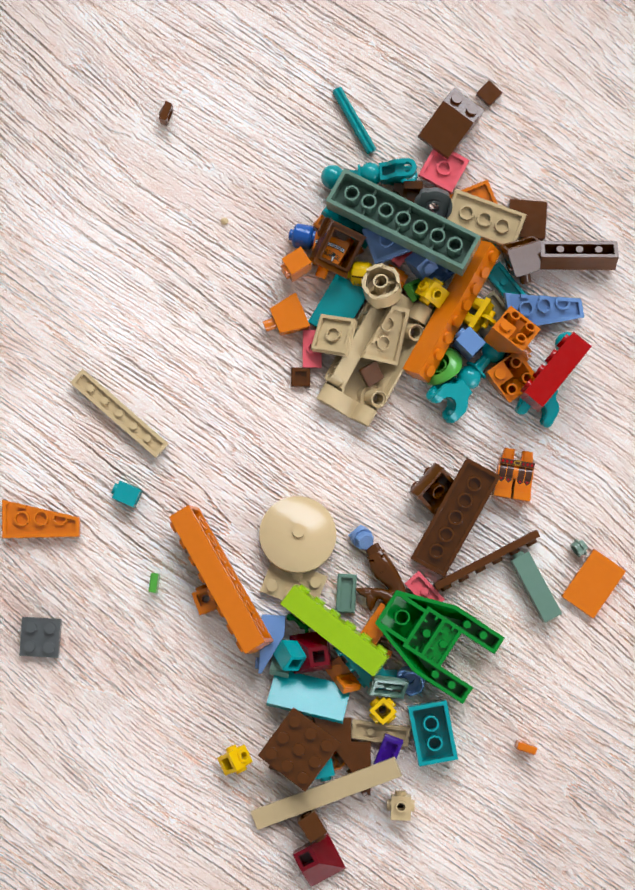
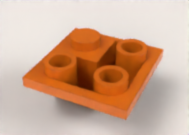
M510 306L483 340L498 352L522 353L541 329Z
M511 353L484 373L493 388L508 403L522 394L520 390L529 379L532 381L535 379L532 376L535 372L521 353Z

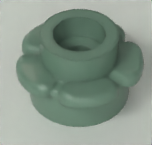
M575 539L574 543L570 545L573 552L578 557L587 555L586 550L588 547L583 540Z

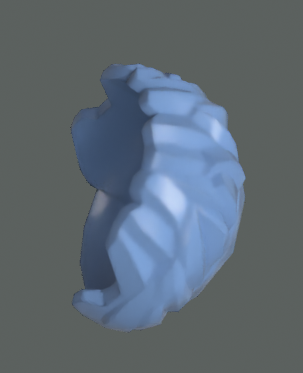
M404 666L397 672L398 678H407L409 681L405 692L407 695L413 696L422 692L425 686V679L414 673L409 666Z

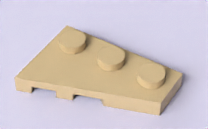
M394 305L388 307L360 357L398 366L410 309Z

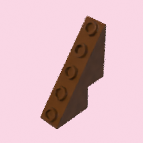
M313 718L314 723L341 742L334 756L340 764L345 763L348 767L347 774L371 766V742H351V718H344L343 724ZM371 788L361 791L364 797L366 795L371 796Z

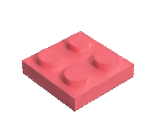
M433 149L418 177L451 194L470 160L455 152L446 159Z

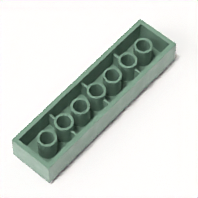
M345 168L326 199L327 209L460 276H463L481 242L480 235Z

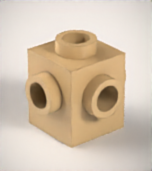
M396 790L395 794L391 793V799H387V811H390V819L411 821V812L415 811V800L411 799V795L407 794V791ZM399 803L404 804L402 807H398Z

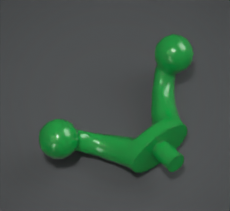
M291 613L287 615L288 621L294 620L299 629H304L305 633L309 632L308 629L310 627L303 624Z

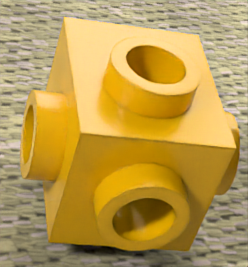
M425 277L414 292L420 297V302L426 306L432 305L438 309L450 294L442 287L443 283L435 277L433 279Z
M377 696L369 703L371 706L369 708L371 712L369 716L376 724L378 722L382 725L385 723L389 724L396 717L395 713L397 711L394 708L396 704L390 697L379 698ZM380 706L386 707V711L384 713L379 712L378 709Z
M234 744L225 749L226 753L217 757L225 776L234 772L239 774L247 770L246 766L253 762L245 744L238 747Z

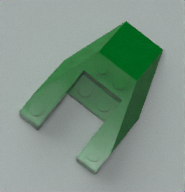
M399 590L394 592L375 622L414 673L462 704L473 687L441 667L456 641L463 634L487 651L495 654L505 637L456 605Z

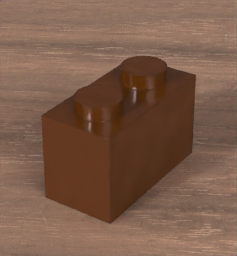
M316 808L298 817V824L310 843L313 841L318 843L326 837L327 825Z

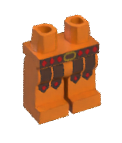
M504 448L502 457L498 460L496 473L501 477L491 496L530 502L535 467L533 452L522 451L521 460H514L515 449Z

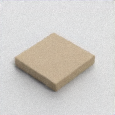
M320 314L311 350L313 352L348 357L358 321L352 318Z

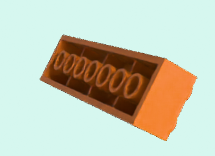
M187 505L169 516L172 530L178 533L181 538L179 539L181 546L184 550L187 549L190 554L188 557L189 561L194 567H197L199 571L198 577L201 582L206 583L209 589L207 590L209 597L213 601L215 600L218 605V613L222 618L225 617L228 623L226 625L228 631L235 635L238 649L241 652L244 651L245 654L256 653L274 642L201 510L198 507Z

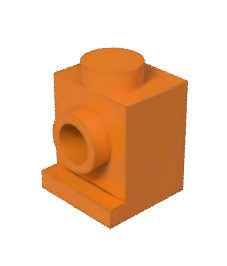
M204 584L196 587V592H193L192 596L199 615L217 610L218 605L215 600L213 601L209 597L207 603L203 601L205 595L209 596L207 585Z

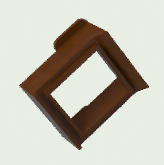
M326 217L317 232L319 239L309 259L313 263L347 279L348 272L367 237ZM335 229L355 238L341 266L322 257Z

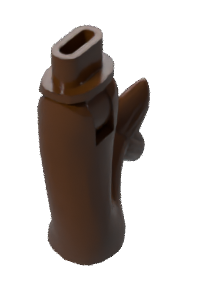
M379 542L365 550L368 555L366 559L370 560L368 561V566L372 575L389 590L369 587L356 588L357 593L366 598V605L370 611L373 610L377 599H381L387 605L396 590L406 592L396 567L389 556L384 553L385 550L381 549Z

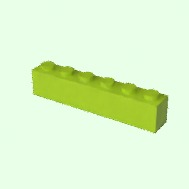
M303 584L300 586L294 585L280 603L373 677L377 675L390 656L387 654L388 650L380 644L376 646L371 642L372 638L368 634L358 632L356 630L357 626L354 623L340 618L341 614L334 608L330 610L326 607V602L318 596L313 597L310 594V589Z

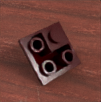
M317 632L289 635L290 640L298 641L307 656L299 671H293L294 674L332 669L330 644Z
M328 833L318 843L315 841L309 842L293 851V856L311 887L346 869Z

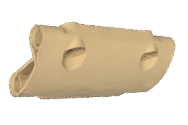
M401 294L400 300L393 304L394 306L410 309L398 366L376 361L384 378L372 386L366 387L358 370L374 360L361 358L360 356L388 307L376 309L367 302L356 319L358 322L348 357L336 355L325 375L326 382L316 397L320 402L366 427L370 426L377 410L386 404L387 399L404 371L402 368L433 313V310L421 303H412L403 294ZM413 328L414 333L411 336L410 331ZM376 394L377 400L374 402L373 397Z

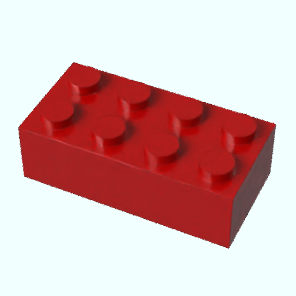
M575 332L570 336L566 334L557 344L559 349H554L544 360L547 364L545 366L541 364L532 375L535 379L533 381L529 379L520 390L523 393L520 398L537 412L547 403L592 347Z

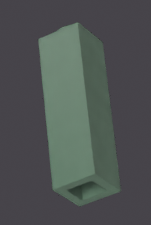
M521 550L512 555L514 559L510 560V563L541 621L546 623L561 615L562 612L529 551L524 553Z

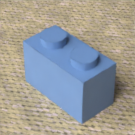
M469 326L466 330L462 328L453 338L455 342L452 346L469 362L486 342Z

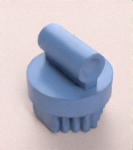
M359 525L348 535L351 543L361 550H367L373 545L374 536L365 526Z

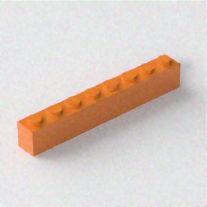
M481 240L463 276L454 275L447 288L450 294L441 307L435 309L402 368L412 378L427 383L430 382L501 254L493 243Z

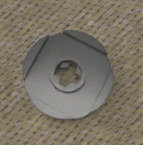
M436 187L421 189L414 201L415 204L444 218L446 217V219L450 216L453 208L449 193ZM432 203H436V205L438 206H435L434 209H430L429 205Z

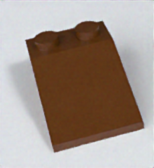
M453 88L419 133L418 138L448 159L478 123L484 109Z

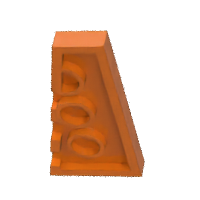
M2 500V538L80 537V517Z

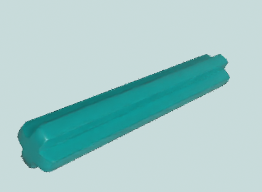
M342 87L335 88L333 95L367 154L373 153L376 147Z

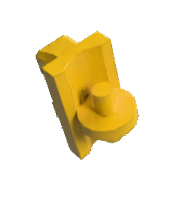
M476 297L472 307L478 311L475 315L468 312L463 320L476 333H478L481 327L486 329L489 324L494 326L496 320L493 319L496 314L493 311L494 305L488 297L485 300Z

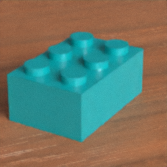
M441 699L407 706L419 767L457 760L458 756L447 700Z

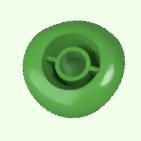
M448 347L430 382L427 383L428 385L442 384L459 373L462 368V358L456 350Z

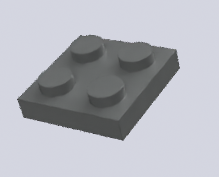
M22 617L19 656L59 658L62 619Z

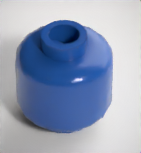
M296 224L294 229H290L289 240L292 241L294 248L302 247V249L309 250L314 245L316 231L311 225Z

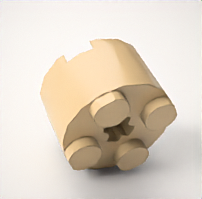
M380 263L374 264L366 270L361 282L364 297L372 307L376 309L386 308L400 300L402 292L400 277L394 267L391 268Z

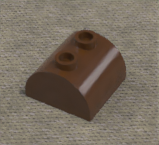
M434 463L431 467L425 469L424 475L419 481L412 484L409 493L423 507L435 515L454 480L443 467Z

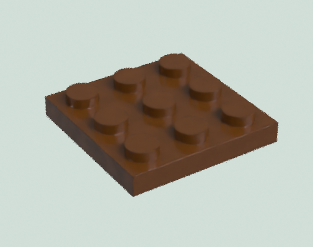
M293 707L258 756L306 792L341 742Z

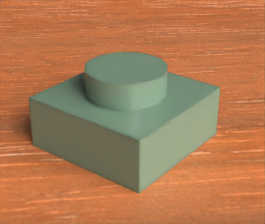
M273 655L269 674L288 678L289 671H283Z

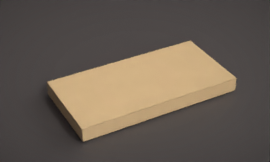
M455 189L451 199L453 208L450 216L447 218L448 220L480 235L482 240L498 246L518 240L527 214Z

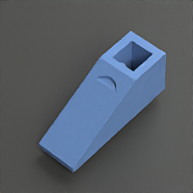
M262 614L261 619L274 642L262 648L259 657H256L255 669H259V674L263 672L285 635L286 616Z

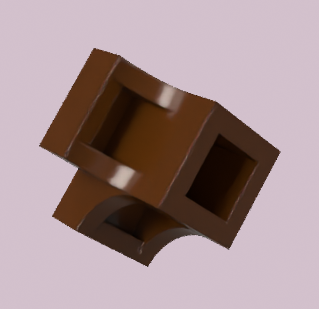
M404 181L403 183L393 184V193L413 203L420 190L423 189V181Z

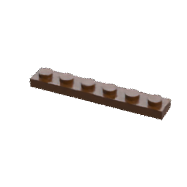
M534 530L438 580L433 585L436 590L441 589L443 592L451 588V583L458 580L461 583L468 579V574L473 571L478 574L486 569L485 565L491 562L493 565L503 560L502 556L508 553L512 556L520 552L519 547L525 544L529 547L537 543L536 538L540 537L537 530Z

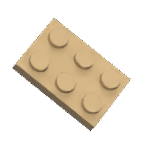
M271 563L260 592L283 600L294 585L300 586L303 584L310 589V594L313 597H320L328 576L315 571L299 574L289 573L275 567Z

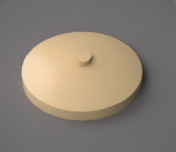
M302 496L288 497L276 502L265 513L259 530L260 546L266 558L275 567L289 573L310 572L323 565L332 554L336 543V526L329 511L319 502Z

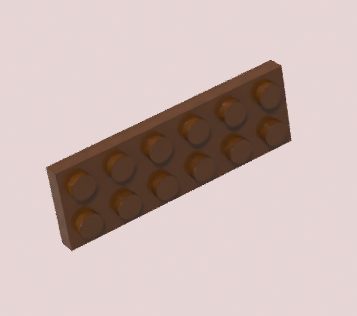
M466 457L410 559L445 577L501 476Z

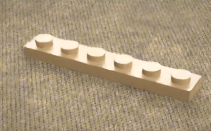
M84 369L70 382L155 458L169 445Z

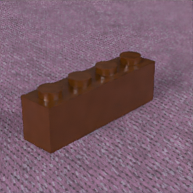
M541 241L540 270H615L619 258L618 242Z

